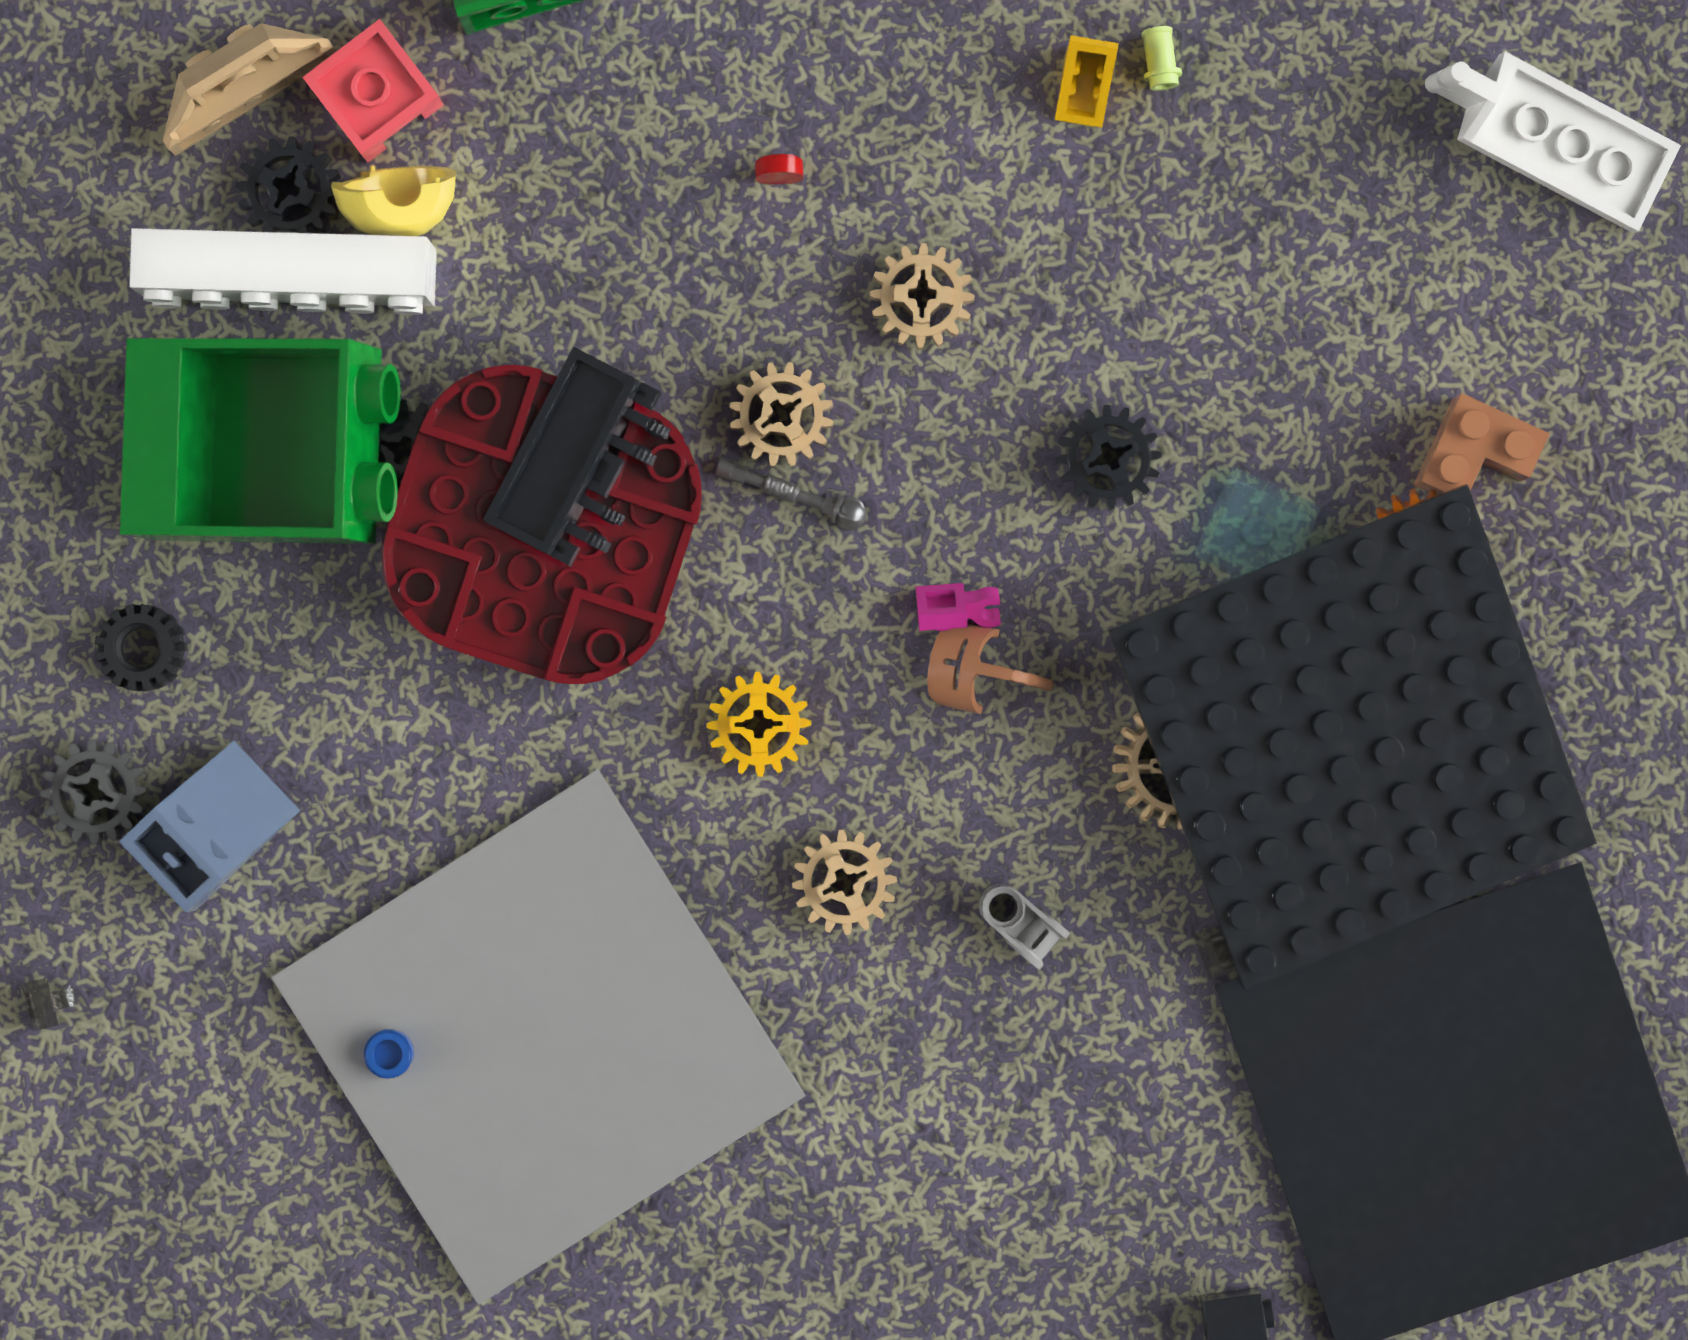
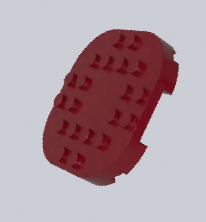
M500 365L481 369L458 380L443 391L429 407L419 425L398 487L396 510L392 519L387 522L383 535L381 564L386 588L391 600L403 618L417 632L438 645L556 683L587 684L605 680L640 660L654 644L663 629L667 619L665 614L694 525L698 524L700 516L702 485L698 465L695 464L692 454L683 440L684 437L669 420L655 410L651 411L633 402L630 408L670 428L671 431L667 439L649 434L645 431V428L629 421L621 438L634 445L639 444L651 450L653 455L657 456L653 466L610 445L608 452L626 462L607 498L590 489H587L585 495L626 517L621 526L617 524L612 525L602 520L598 514L584 507L575 525L605 537L611 543L608 552L605 553L565 532L562 539L580 548L572 566H568L483 521L557 376L543 372L542 369L522 365Z

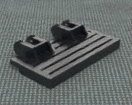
M573 346L483 521L568 566H572L580 548L562 539L565 532L607 553L611 543L594 531L589 532L575 525L585 507L598 514L602 520L619 526L622 525L626 516L586 496L585 493L587 489H590L607 498L626 461L608 452L610 445L653 466L657 456L653 455L651 450L639 444L634 445L621 438L629 421L645 428V431L657 438L667 439L671 431L670 428L630 408L632 403L635 402L653 411L662 392Z

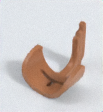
M967 623L968 627L952 628L940 631L935 640L928 667L927 685L929 696L933 701L942 706L982 714L983 706L977 704L974 693V681L978 675L1007 680L1050 691L1053 688V681L1051 679L981 662L980 654L984 645L990 638H998L999 629ZM968 640L961 661L958 677V689L956 690L957 667L947 665L946 660L951 659L959 661L965 642Z

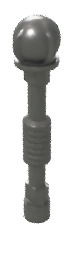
M721 457L715 473L716 476L741 484L744 482L762 488L763 493L776 496L791 503L798 501L821 510V513L831 516V522L834 524L837 522L838 526L843 530L853 531L859 528L866 520V509L858 498L847 497L844 499L842 495L837 500L827 496L823 498L803 491L799 488V485L770 474L765 477L748 471V467L739 465L729 459Z

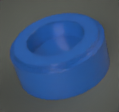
M384 1029L375 1033L369 1038L364 1048V1061L367 1068L374 1075L385 1079L395 1078L403 1074L411 1066L414 1058V1048L411 1040L406 1034L396 1029Z

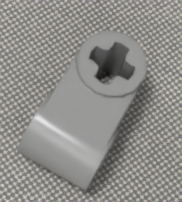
M998 883L991 885L983 891L979 898V910L984 920L1008 940L1007 943L1038 970L1044 965L1042 959L1060 938L1067 939L1071 934L1042 908L1033 905L1016 889L1007 884ZM1005 893L1012 896L1015 903L1014 911L1005 919H995L990 915L989 903L996 895Z

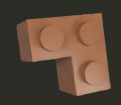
M1460 393L1452 399L1413 485L1427 492L1435 490L1436 495L1464 484H1468L1471 490L1482 464L1521 482L1531 477L1550 433Z

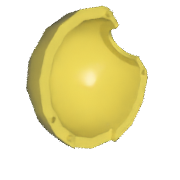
M370 166V171L361 172V177L344 182H332L331 188L339 211L355 229L367 235L420 236L426 234L444 218L454 199L456 171L436 166H409L376 170L375 166Z

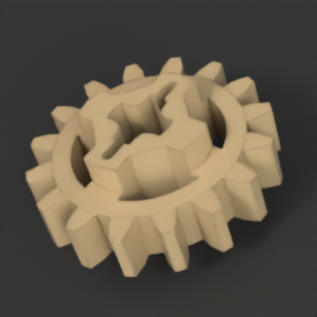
M921 243L919 254L912 255L908 247L903 246L901 247L902 260L897 262L890 256L885 258L884 262L889 270L887 274L875 271L873 279L882 285V288L870 291V299L881 301V306L873 310L872 315L874 319L886 317L887 322L882 329L885 335L894 330L900 332L898 345L903 346L908 338L911 337L916 339L917 350H923L925 339L932 338L934 344L937 347H941L943 345L942 333L946 331L956 338L960 331L954 322L956 320L968 322L971 314L962 308V304L974 302V294L963 292V287H966L972 281L971 275L958 276L956 272L959 270L962 261L957 258L949 264L945 262L946 249L943 247L937 251L935 256L928 255L926 243ZM914 266V275L904 285L895 284V286H891L901 272ZM932 267L941 271L949 279L953 288L941 286L932 276ZM921 275L925 278L924 286H927V293L935 295L936 298L928 300L927 306L924 308L923 318L919 317V307H917L916 299L908 297V294L916 293L917 286L920 285ZM891 306L903 307L912 317V326L902 322L895 315ZM940 308H952L950 314L941 323L930 327V317Z
M788 362L784 373H777L774 364L768 363L767 376L762 378L753 370L750 372L753 385L749 388L738 384L736 387L738 393L744 398L742 402L730 403V410L740 414L739 419L730 423L731 430L744 431L745 434L741 436L737 443L740 448L750 444L755 447L751 456L754 461H757L765 453L769 455L770 467H776L779 457H786L789 466L795 467L796 454L802 453L807 459L811 460L814 456L810 445L813 442L822 446L826 445V438L819 432L821 428H833L834 421L823 417V412L833 408L832 400L820 401L819 396L824 392L826 386L822 382L812 387L809 384L812 371L809 369L805 370L798 377L794 375L793 363ZM790 384L801 390L793 395L777 393L772 385ZM757 395L763 404L761 417L750 425V406ZM779 404L783 409L796 405L794 407L795 410L790 413L792 422L790 425L785 427L780 421L775 424H769V420L774 416L772 410L774 405ZM813 405L814 422L810 432L806 435L800 426L802 413ZM770 435L786 437L791 446L775 447L762 440Z
M841 829L838 832L837 841L832 843L825 834L820 835L822 848L818 851L808 845L804 848L806 854L811 858L808 864L803 862L795 863L794 868L804 873V878L792 882V888L804 890L805 896L800 898L796 904L798 907L810 905L813 908L808 918L809 922L813 923L820 917L826 919L825 931L828 933L834 928L835 923L842 924L845 935H850L852 923L859 922L860 926L866 931L870 929L867 918L869 915L873 914L881 919L885 917V913L879 906L881 901L894 902L895 896L885 891L886 885L897 882V876L885 875L884 868L888 867L893 861L891 857L879 859L876 856L881 847L878 841L869 848L864 846V833L862 832L856 835L854 841H847L844 829ZM839 850L857 851L868 858L869 861L858 866L843 860ZM824 858L828 867L826 878L823 883L812 888L813 871L817 863ZM843 868L847 875L866 871V874L858 877L859 880L853 883L854 892L851 895L846 896L843 890L835 892L831 890L823 893V890L831 887V884L836 881L835 872L838 869ZM877 876L876 893L872 901L866 906L861 897L865 882ZM830 899L845 903L850 914L841 915L825 909L821 903Z

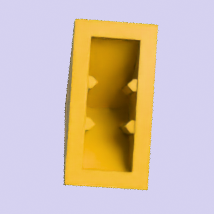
M1070 35L1066 48L1055 120L1102 128L1118 43Z

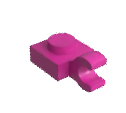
M964 583L915 586L919 631H946L952 628L968 627L967 619H972L979 626L987 628L1001 625L999 608H984L989 605H1000L998 588L984 587L979 590L964 592Z

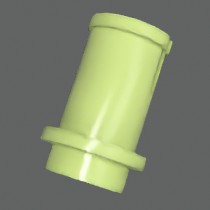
M1169 26L1152 27L1141 32L1148 70L1144 74V81L1149 82L1150 89L1154 91L1177 87L1179 85L1178 78L1182 76V69L1176 67L1172 40L1173 32Z

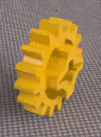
M755 672L752 684H746L745 680L739 675L735 677L738 689L731 692L722 686L719 691L726 700L722 705L711 703L709 706L712 711L719 714L717 721L706 723V728L718 730L719 737L715 738L710 745L712 748L725 747L727 751L721 759L724 764L734 758L739 760L738 773L743 774L749 765H755L757 776L763 777L765 765L772 764L775 771L780 773L783 771L782 758L786 756L794 762L799 759L793 750L795 744L808 745L809 741L804 736L799 735L800 728L812 726L811 720L800 718L799 712L804 710L808 704L806 701L794 703L791 698L797 688L791 685L784 691L779 688V675L775 674L769 684L763 683L760 672ZM750 693V705L740 716H728L732 705L739 698ZM767 693L781 699L787 706L790 715H777L767 706ZM758 710L763 711L764 718L772 719L773 722H783L782 726H773L772 729H766L764 731V738L760 739L755 738L753 730L746 729V727H736V723H746V720L753 719L754 711ZM780 732H791L786 744L776 753L769 755L768 743ZM728 734H741L751 743V756L739 751L731 742Z

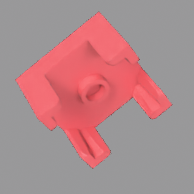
M380 19L302 77L367 163L387 149L383 144L384 141L421 114L426 119L444 106L438 94Z

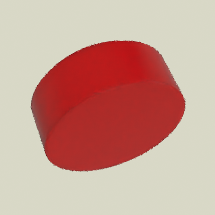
M771 154L762 156L755 161V180L759 183L767 185L793 184L804 178L803 160L796 155Z

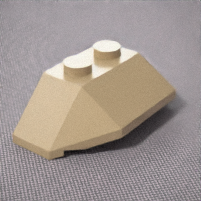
M263 23L254 28L251 24H248L231 33L227 37L229 43L214 53L211 50H205L196 54L186 62L188 69L178 74L163 137V142L167 149L175 156L300 80L336 52L331 42L327 38Z

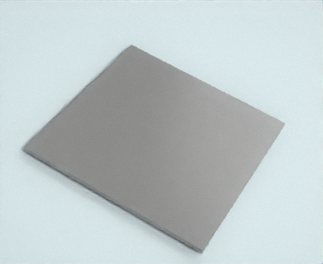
M599 769L271 977L478 1305L806 1096ZM384 1029H396L403 1032L411 1040L414 1048L413 1062L408 1070L400 1076L390 1079L374 1075L367 1068L364 1061V1048L367 1041L372 1035Z

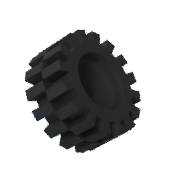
M131 604L124 606L125 608L122 610L116 609L110 614L111 618L108 621L102 622L99 627L102 629L101 634L95 637L94 644L98 645V652L95 653V658L102 665L100 670L104 676H108L112 680L113 684L126 688V690L149 692V690H158L165 687L167 682L173 681L178 676L176 673L179 668L184 667L186 661L183 659L184 652L188 651L187 643H184L183 636L185 633L183 628L179 627L176 623L177 620L171 614L155 606ZM138 629L151 631L159 642L157 658L145 667L132 665L126 659L123 651L127 636Z

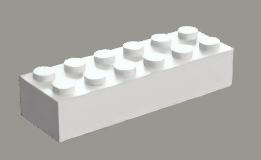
M168 229L131 230L130 288L142 295L144 301L152 302L153 307L181 308L182 300H192V302L200 303V308L225 310L230 309V301H241L242 304H248L249 309L258 311L278 310V303H290V305L297 306L298 311L326 312V304H339V306L345 307V312L369 314L374 313V305H387L389 308H394L393 313L403 315L423 314V307H435L436 248L427 237Z

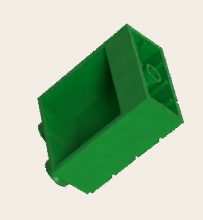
M127 338L120 535L158 541L376 544V522H389L394 516L397 505L398 488L394 468L390 463L378 462L379 424L393 423L397 418L400 408L401 388L395 366L392 364H381L382 349L351 339Z

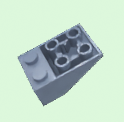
M233 741L152 809L119 842L185 912L196 911L301 810L236 741Z

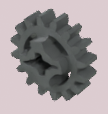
M91 739L88 740L87 751L85 752L78 743L70 744L69 752L71 757L69 759L59 754L53 757L56 765L59 767L58 771H44L43 777L52 782V788L40 791V796L52 798L53 805L44 811L45 816L59 815L61 819L55 829L58 832H64L70 827L73 828L72 841L81 842L86 833H89L92 845L101 844L104 832L112 841L121 839L118 827L122 825L131 830L136 826L135 821L130 817L133 812L144 813L147 809L143 804L137 802L138 795L149 793V787L138 786L136 780L146 772L144 768H130L129 764L135 756L132 752H126L120 757L116 756L118 751L117 743L109 742L104 750L101 751L99 741ZM96 759L88 772L80 776L71 773L79 764L87 760ZM116 769L124 780L126 793L120 791L115 782L114 775ZM99 780L98 789L105 792L104 795L113 799L93 800L90 803L91 795L77 785L96 784ZM64 792L69 793L75 805L73 814L66 804ZM109 808L119 811L108 822L94 825L95 820H98L100 812Z

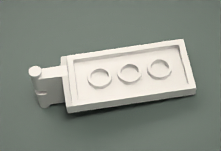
M1506 51L1499 54L1485 76L1471 69L1465 62H1457L1428 76L1425 81V87L1429 92L1437 93L1466 109L1458 141L1632 233L1640 230L1681 146Z

